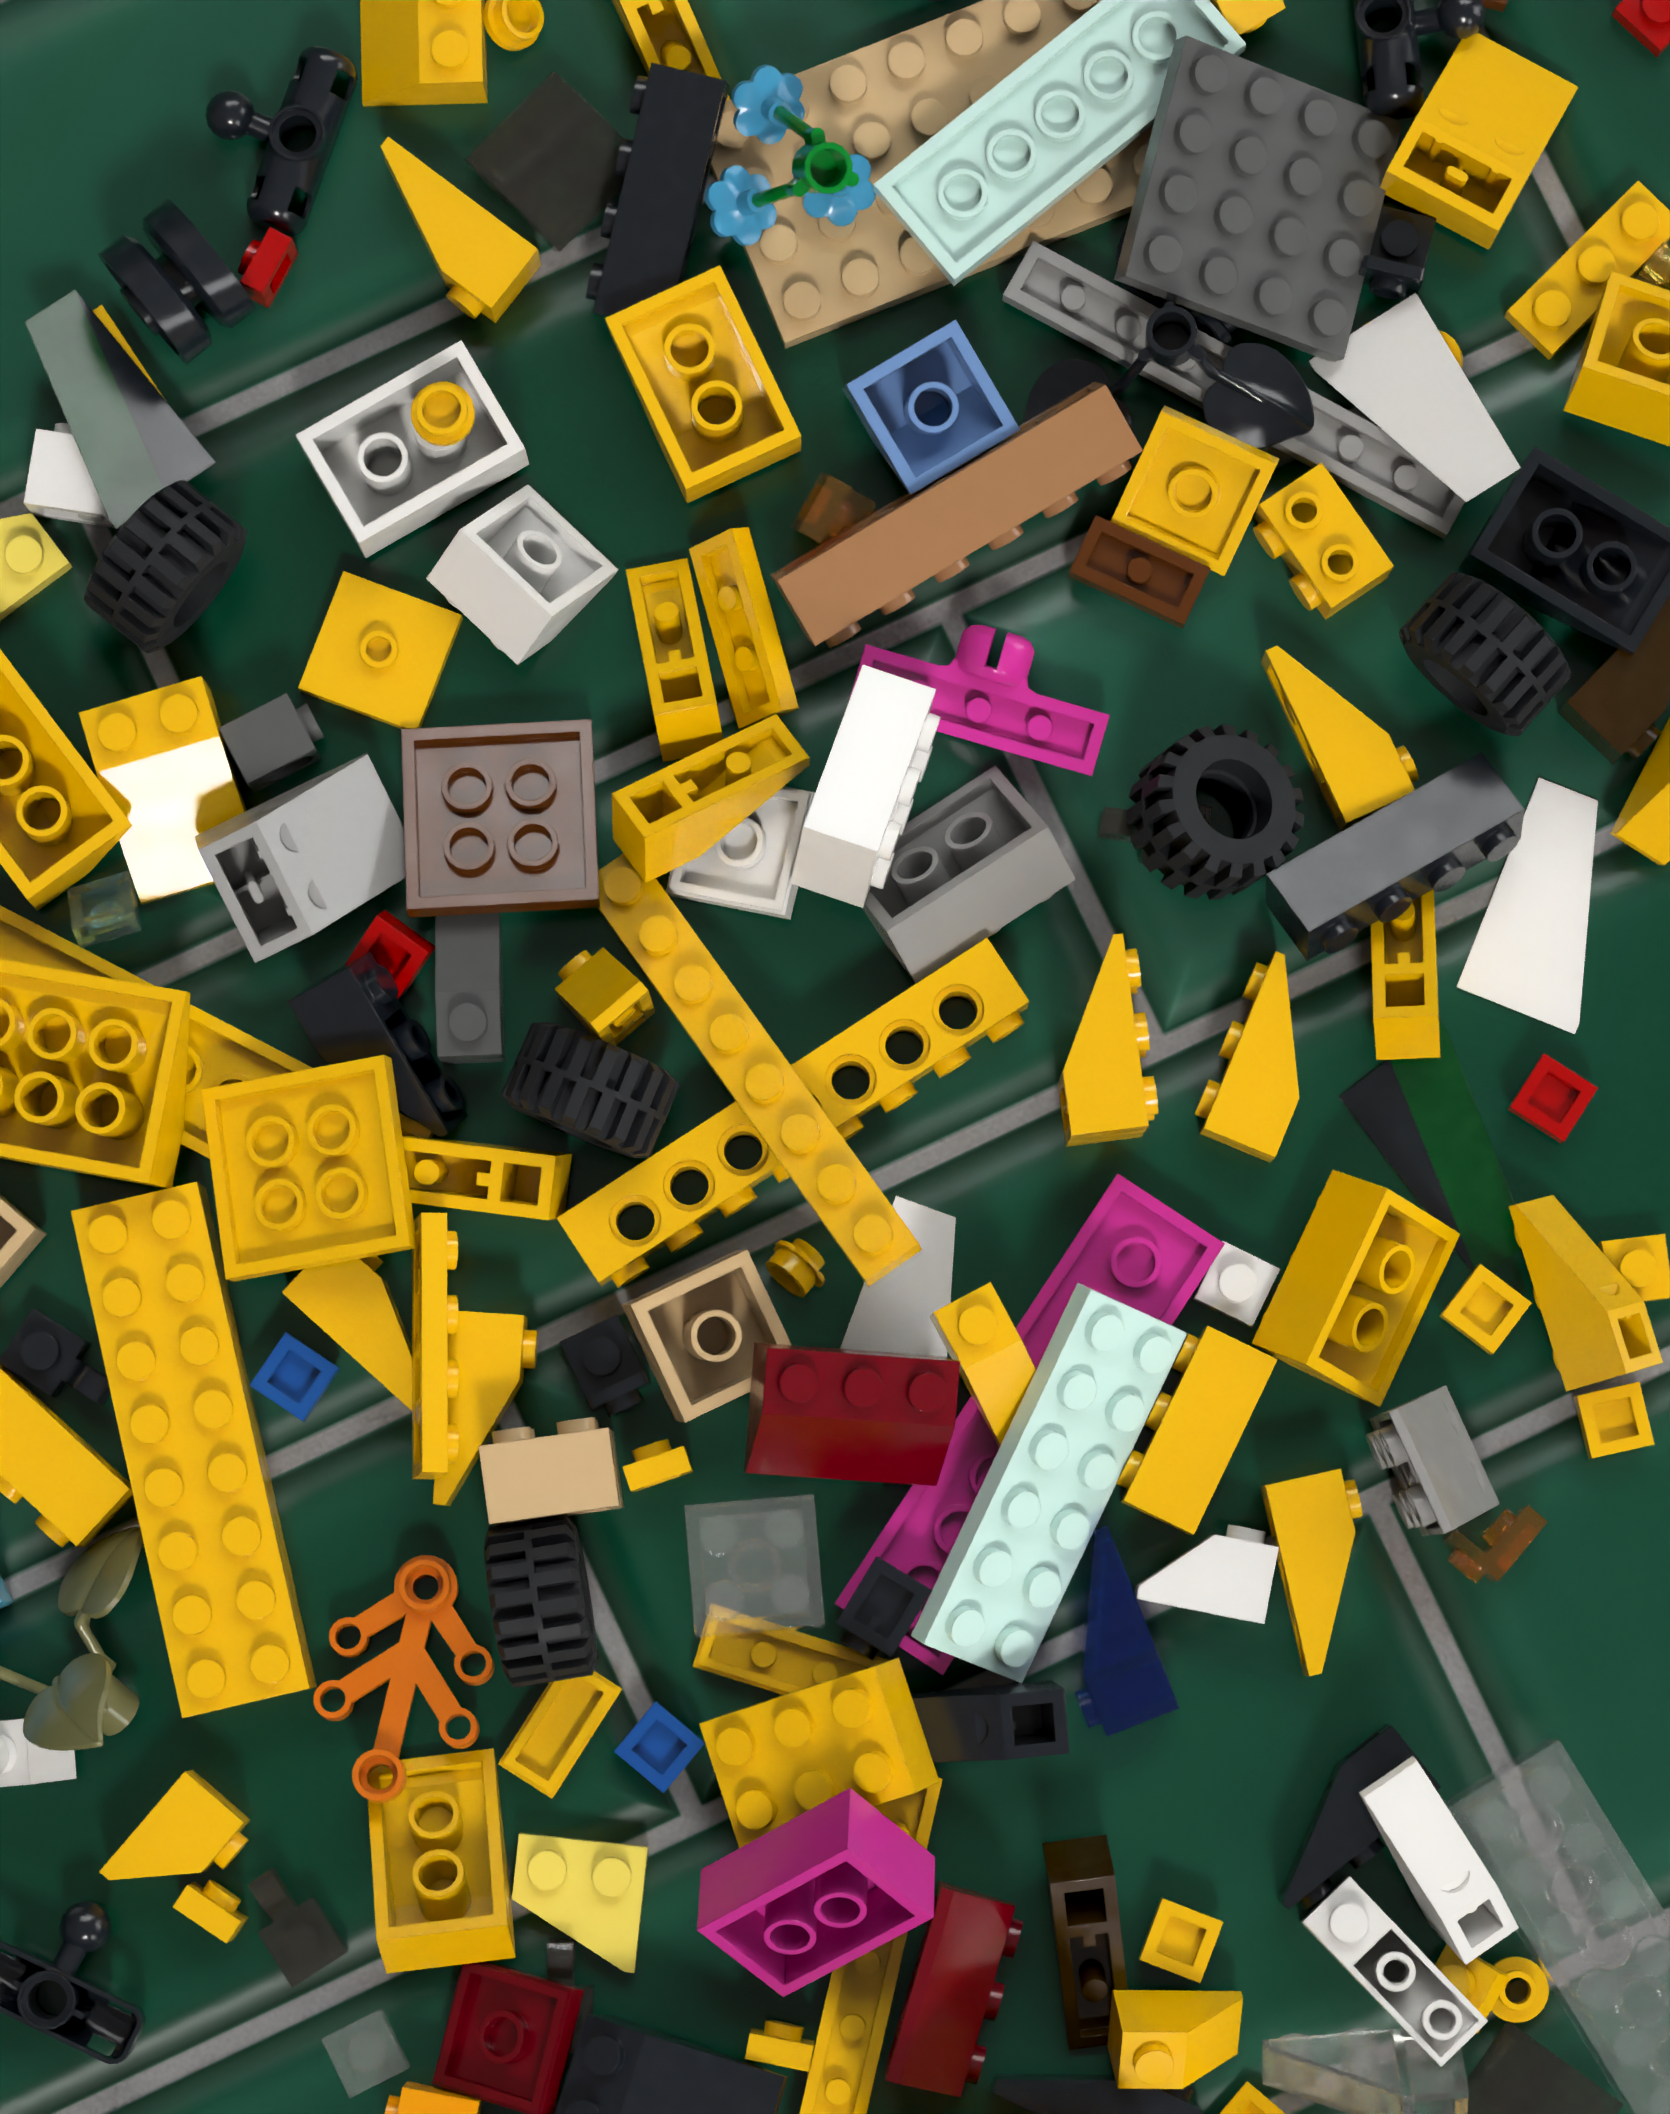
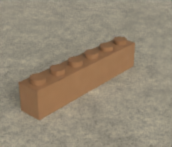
M1096 381L1092 382L1020 425V430L912 495L906 493L770 574L807 640L814 646L825 641L829 648L846 641L861 630L857 622L858 620L878 608L883 615L896 611L916 597L912 590L915 586L934 576L937 583L955 576L970 565L966 557L967 555L987 543L991 550L1005 546L1024 533L1021 523L1041 511L1045 518L1052 517L1076 503L1078 497L1075 491L1096 479L1099 485L1102 486L1131 470L1133 466L1129 459L1143 450L1106 384Z

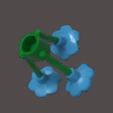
M771 65L757 67L753 71L750 80L739 82L732 90L731 100L737 108L733 118L735 129L744 136L756 135L765 144L779 142L783 138L786 129H790L804 139L805 145L794 156L792 161V174L794 178L789 183L771 188L769 181L763 175H750L742 166L733 165L722 171L720 181L707 186L705 202L708 208L712 210L710 216L711 228L720 237L732 236L741 246L757 243L762 230L771 228L774 225L777 217L776 208L773 205L775 202L804 195L803 208L809 216L813 218L827 217L835 226H846L854 221L859 210H865L873 204L876 195L873 191V185L868 181L871 173V165L868 160L859 154L849 155L843 146L834 142H826L825 133L821 128H813L804 122L805 110L799 101L803 92L801 80L792 73L781 74Z

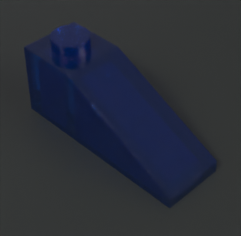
M1108 1526L1096 1529L1092 1534L1080 1676L1085 1688L1074 1692L1088 1729L1100 1724L1102 1732L1106 1737L1179 1709Z

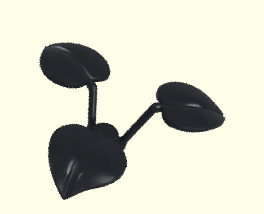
M1128 224L1126 225L1122 233V236L1117 247L1116 269L1118 266ZM1121 282L1126 291L1141 299L1157 297ZM1162 298L1163 307L1151 315L1146 325V347L1139 351L1138 357L1116 384L1110 387L1105 371L1091 361L1072 358L1059 361L1045 370L1036 380L1028 398L1022 423L1024 424L1096 381L1106 384L1131 428V414L1128 408L1116 397L1126 391L1147 363L1152 360L1166 367H1175L1182 365L1189 359L1194 360L1209 378L1216 381L1209 387L1203 399V414L1208 426L1258 449L1267 448L1308 434L1314 427V410L1309 391L1300 374L1289 360L1277 350L1259 343H1240L1228 352L1223 364V370L1221 371L1205 355V350L1196 345L1197 324L1193 316L1184 308L1176 306L1174 302Z

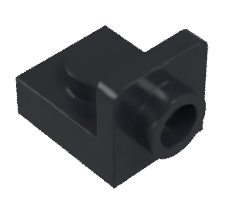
M1382 206L1370 255L1363 257L1359 275L1364 276L1363 284L1369 285L1368 291L1370 293L1393 300H1402L1406 294L1413 295L1416 293L1418 295L1425 276V264L1436 218Z
M617 1314L559 1342L592 1412L605 1408L608 1416L612 1417L644 1401L639 1390L651 1385Z
M876 1556L843 1612L835 1622L846 1629L840 1641L872 1661L879 1651L892 1657L932 1590Z

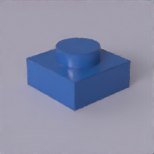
M285 1332L249 1386L305 1422L341 1368Z
M655 1701L614 1752L664 1793L703 1747L705 1741L660 1703Z

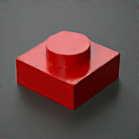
M1622 0L1614 9L1611 16L1656 57L1670 45V0Z
M269 227L262 242L255 239L250 243L238 268V273L243 275L240 283L251 300L267 308H270L298 256L293 239Z
M383 910L375 917L345 965L371 952L377 964L386 967L393 976L398 988L397 997L401 999L434 951L435 946L392 914Z
M1544 1053L1538 1059L1507 1109L1559 1143H1563L1598 1087Z

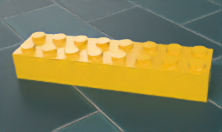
M193 1182L71 1211L182 1718L317 1687L206 1187L198 1182Z

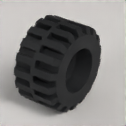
M186 480L176 481L146 500L114 535L92 570L84 601L88 607L144 652L152 653L181 636L203 614L223 589L241 558L246 542L247 530Z
M1450 573L1399 631L1400 640L1408 657L1440 693L1477 722L1491 730L1509 736H1520L1571 678L1570 668L1560 648L1526 611L1493 586L1463 573Z
M1221 724L1213 731L1209 725L1201 727L1191 734L1183 736L1148 763L1138 774L1140 780L1132 785L1128 797L1136 803L1127 810V824L1135 825L1137 828V832L1130 839L1135 850L1143 848L1148 856L1142 862L1150 873L1155 869L1163 873L1164 876L1161 883L1169 889L1173 890L1178 885H1183L1184 896L1198 899L1205 893L1209 900L1222 899L1230 893L1235 895L1277 868L1286 860L1285 856L1295 849L1299 839L1294 833L1303 828L1304 814L1295 810V807L1303 802L1301 788H1292L1290 779L1295 776V773L1290 764L1288 763L1282 767L1277 761L1276 756L1280 751L1271 743L1265 747L1257 744L1258 734L1246 729L1236 736L1233 725ZM1197 787L1210 791L1225 804L1233 820L1234 838L1218 833L1205 821L1197 804Z
M540 1022L530 1025L501 1096L515 1110L552 1128L624 1156L643 1158L651 1156L680 1085L668 1071L631 1052L565 1026L550 1022Z
M567 1514L489 1526L484 1541L488 1595L498 1652L503 1671L513 1687L517 1688L591 1676L597 1662V1643L587 1572L575 1524Z

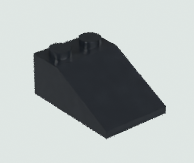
M1534 447L1520 465L1521 468L1517 470L1459 568L1493 586L1512 600L1633 655L1670 595V528L1539 448Z
M586 2014L555 2114H777L788 2077L614 2015Z

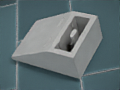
M368 753L194 836L197 849L255 963L314 935L406 878L404 827Z
M1446 1385L1369 1419L1374 1431L1366 1434L1367 1443L1381 1470L1391 1468L1401 1490L1393 1493L1392 1496L1407 1529L1419 1528L1422 1536L1445 1534L1500 1504Z

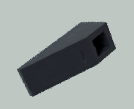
M371 952L309 985L288 1001L318 1054L330 1064L379 1055H386L392 1058L399 1110L437 1136L442 1137L448 1134L468 1116L463 1108V1096L458 1085L449 1075L442 1073L430 1053L431 1044L427 1033L416 1020L410 1019L397 997L398 988L393 976L386 967L377 964Z
M1052 1680L911 1694L933 1762L1010 1760L1070 1753L1065 1690Z
M1384 1724L1334 1765L1277 1898L1288 1910L1296 1903H1299L1304 1910L1308 1909L1334 1888V1884L1329 1879L1332 1874L1347 1862L1354 1869H1357L1384 1848L1385 1844L1379 1838L1381 1833L1359 1792L1412 1756L1418 1761L1436 1791L1441 1788L1392 1725Z

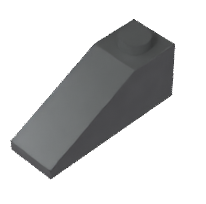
M501 913L435 916L437 1057L442 1064L507 1062Z

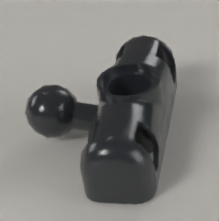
M1353 0L1365 107L1376 115L1388 116L1396 120L1417 116L1425 102L1418 36L1443 31L1446 35L1453 38L1467 39L1477 34L1485 21L1486 10L1483 0H1441L1438 6L1415 11L1414 0ZM1383 15H1394L1401 19V22L1394 30L1386 33H1379L1370 28L1373 21ZM1405 63L1413 64L1416 67L1418 87L1407 85ZM1373 67L1375 89L1369 92L1367 71Z
M310 46L301 52L295 76L288 85L279 112L273 118L256 112L248 97L232 90L219 92L211 98L206 107L205 117L207 125L218 137L226 140H236L249 135L268 143L256 174L254 190L251 197L247 199L246 204L248 215L260 227L266 229L271 227L287 236H295L302 232L307 224L358 80L357 70L351 60L334 50L320 46ZM338 69L350 77L344 99L331 93ZM307 126L316 130L315 141L306 151L298 153L286 149V138L293 129ZM296 188L304 191L308 196L301 217L288 211Z
M81 1901L67 1908L59 1924L63 1943L53 1963L0 1940L1 1948L16 1955L14 1958L0 1951L1 2013L104 2063L118 2064L128 2058L144 2029L146 2022L144 2012L138 2005L127 2002L115 1996L112 1992L76 1975L86 1953L93 1952L102 1947L109 1938L111 1920L107 1911L102 1906L91 1901ZM42 1981H55L66 1992V2006L60 2015L46 2014L38 2006L36 1992ZM112 2001L130 2010L132 2014L110 2005L109 2002ZM94 2034L117 2045L110 2056L99 2053L87 2046Z

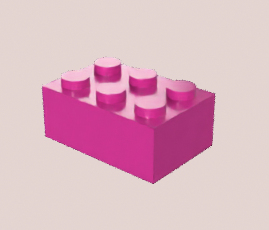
M848 1788L701 1869L697 1931L774 1991L785 1997L934 1918L935 1856L854 1790Z

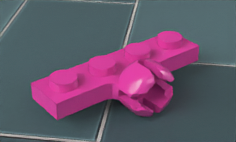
M971 625L962 632L956 656L949 665H937L865 644L853 689L862 665L934 688L936 691L930 713L941 716L937 732L1092 776L1110 714L1037 694L1028 687V674L1035 652L1032 643L1023 636L1010 632L1007 633L997 668L986 665L996 628L985 625Z

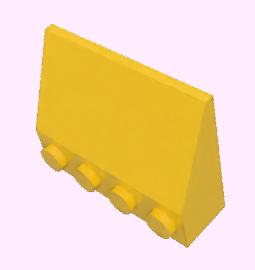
M0 959V1158L166 1189L172 1188L184 1130L190 993Z

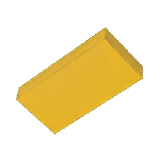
M595 1670L591 1676L550 1682L498 1764L553 1799L623 1688Z

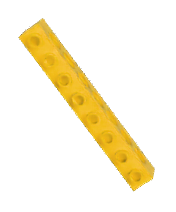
M985 938L791 1066L841 1136L847 1141L864 1128L859 1118L879 1105L882 1106L886 1113L894 1110L918 1093L912 1084L932 1070L936 1072L939 1078L946 1076L971 1058L966 1048L984 1036L988 1035L992 1043H996L1022 1026L1025 1022L1020 1013L1028 1008L1030 1001L989 939ZM953 997H961L968 1000L976 1012L974 1022L964 1029H952L945 1025L940 1018L939 1009L946 1000ZM898 1032H909L917 1036L923 1047L921 1056L911 1064L894 1062L888 1056L885 1048L888 1039ZM853 1066L860 1068L868 1076L870 1085L863 1096L857 1099H845L839 1096L833 1089V1077L844 1067ZM735 1101L557 1217V1220L598 1283L603 1286L613 1280L617 1288H620L650 1268L644 1258L664 1245H667L671 1253L678 1251L704 1233L698 1224L719 1209L725 1218L735 1214L757 1198L752 1188L771 1175H774L779 1183L790 1177ZM749 1136L757 1140L761 1145L762 1157L754 1167L740 1170L732 1167L725 1158L726 1148L736 1137ZM697 1171L708 1180V1192L699 1203L685 1205L673 1197L672 1184L675 1178L682 1172ZM631 1206H644L654 1214L655 1223L653 1230L647 1237L640 1240H630L624 1237L618 1228L620 1215Z

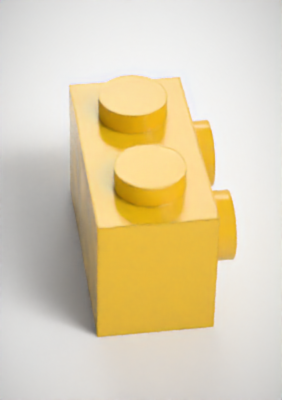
M1322 462L1258 505L1254 516L1258 525L1253 528L1254 534L1265 552L1272 559H1276L1281 555L1294 574V577L1289 579L1290 586L1308 611L1317 607L1326 620L1389 577L1394 565Z

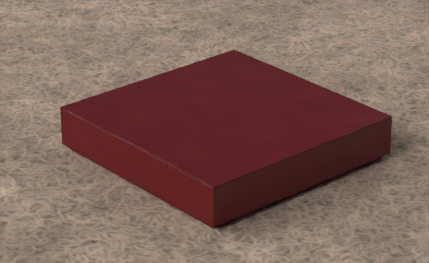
M489 1961L462 1964L432 2084L525 2114H553L584 1990Z

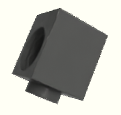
M287 693L219 727L229 750L253 793L322 759L314 745V742L324 738L316 719L307 703L296 709Z

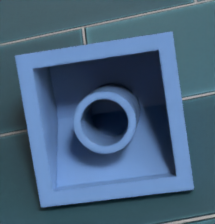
M956 319L849 382L842 389L873 443L910 495L1020 430Z

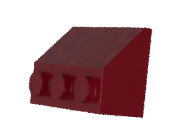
M754 1342L744 1472L937 1486L955 1428L960 1361L945 1356Z
M943 1881L938 1882L934 1896V1918L928 1920L885 2065L886 2081L961 2097L965 2082L977 2085L987 2047L976 2044L983 2019L995 2022L1005 1988L1004 1983L994 1981L1001 1955L1013 1959L1023 1926V1920L1013 1918L1015 1910L1013 1902Z

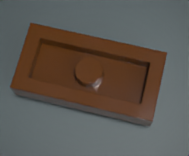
M1096 515L1071 566L1068 577L1183 629L1211 568Z

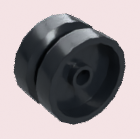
M166 199L142 218L143 230L160 255L156 260L136 239L121 235L101 251L98 256L121 287L119 292L137 316L155 336L160 335L174 353L184 363L188 364L212 345L209 328L194 308L197 304H200L216 323L228 328H233L253 312L256 307L243 286L209 242L171 200Z

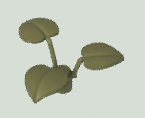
M130 1527L121 1530L88 1547L72 1563L61 1583L58 1594V1608L66 1616H76L74 1626L88 1648L89 1654H84L71 1661L61 1672L60 1676L53 1678L52 1686H47L0 1666L1 1680L37 1694L29 1705L23 1722L24 1737L37 1747L58 1751L103 1746V1734L112 1736L122 1731L132 1721L138 1710V1694L112 1675L116 1662L104 1653L91 1631L90 1620L91 1618L98 1619L107 1615L125 1593L133 1576L143 1544L140 1527Z

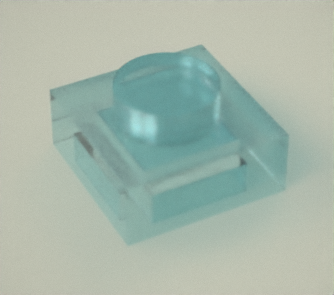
M128 871L67 889L72 931L80 948L103 941L115 940L123 935L141 930L136 888Z

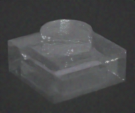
M382 2008L321 2039L349 2098L410 2067Z

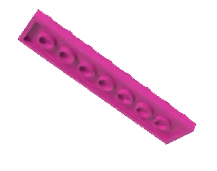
M1117 1173L1016 1327L1035 1369H1037L1077 1283L1172 1325L1225 1243ZM972 1396L955 1420V1428L937 1486L912 1485L836 1600L835 1604L842 1609L846 1607L876 1556L929 1589H933L999 1450ZM926 1600L899 1647L943 1675L954 1659V1656L924 1645L911 1636L927 1602Z

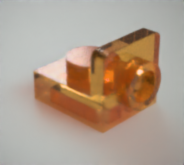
M821 472L791 528L822 544L871 515L875 509V503L851 489L852 487L829 474Z
M1529 1505L1521 1507L1516 1514L1505 1508L1482 1535V1538L1490 1544L1484 1552L1458 1530L1451 1531L1443 1540L1453 1550L1447 1560L1476 1584L1483 1576L1492 1583L1498 1582L1548 1521Z

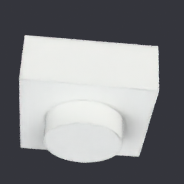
M1222 1241L1225 1245L1206 1272L1193 1300L1251 1328L1280 1269Z

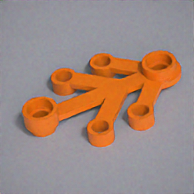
M421 1555L408 1560L396 1574L394 1592L354 1618L344 1617L337 1620L329 1631L330 1645L337 1654L344 1658H356L367 1650L372 1635L405 1617L400 1640L397 1644L342 1679L323 1682L317 1687L313 1696L314 1707L323 1718L329 1721H341L351 1714L357 1700L390 1680L374 1748L363 1753L356 1760L352 1769V1781L355 1789L366 1800L373 1803L383 1804L391 1802L405 1788L407 1773L404 1764L399 1760L416 1685L438 1718L440 1736L449 1746L456 1749H464L471 1746L479 1736L480 1726L477 1718L469 1710L460 1706L425 1649L431 1623L433 1622L455 1654L454 1669L464 1683L472 1686L486 1683L494 1673L495 1663L489 1651L475 1643L454 1609L453 1605L459 1592L457 1576L446 1561L436 1556ZM424 1578H433L438 1582L436 1595L428 1600L418 1598L415 1592L418 1582ZM350 1626L358 1628L361 1633L359 1643L351 1649L340 1647L338 1643L340 1632ZM471 1654H480L486 1660L484 1671L477 1676L466 1675L463 1671V1662ZM333 1689L343 1691L345 1694L343 1707L336 1712L326 1711L323 1707L325 1694ZM456 1717H465L469 1719L471 1724L469 1734L460 1740L450 1738L448 1735V1725L451 1720ZM380 1766L389 1767L393 1774L391 1784L385 1789H374L370 1784L372 1771Z

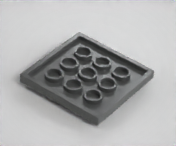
M1187 35L1175 40L1114 280L1321 359L1332 362L1344 359L1364 281V276L1359 275L1363 257L1370 255L1386 192L1380 186L1386 170L1395 156L1403 122L1388 116L1376 115L1366 107Z

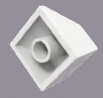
M527 484L461 528L426 579L445 596L452 606L459 609L499 650L504 652L518 665L551 642L614 577L619 569Z

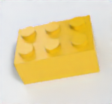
M899 1657L699 1723L739 1848L848 1788L854 1790L872 1806H876L914 1794L940 1782Z

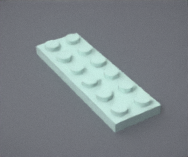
M1101 0L874 183L873 191L952 285L955 286L1154 124L1175 40L1187 35L1236 56L1245 51L1246 43L1210 0Z
M1077 1283L911 1634L913 1638L924 1645L1017 1682H1023L1187 1335L1186 1332Z

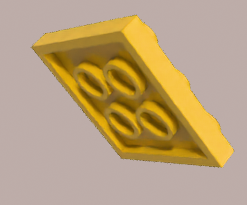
M379 1055L201 1089L225 1279L235 1282L417 1248L392 1058L386 1055Z

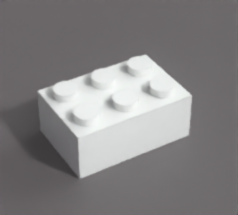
M462 340L296 434L304 454L365 558L529 465L524 445ZM446 381L459 385L469 394L474 404V425L470 433L462 441L454 445L436 446L426 442L417 434L411 421V405L415 396L422 388L434 382Z
M862 665L802 828L790 884L861 908L864 907L871 886L883 889L895 853L893 852L899 835L902 836L913 805V796L917 784L922 781L933 749L932 743L941 716L930 713L936 689Z

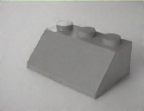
M994 766L906 823L902 836L899 835L893 852L895 853L883 889L871 886L862 909L891 953L913 981L917 983L986 937L994 935L1003 926L1035 905L1051 898L1055 892L1074 881L1075 877L1049 827L1002 772Z

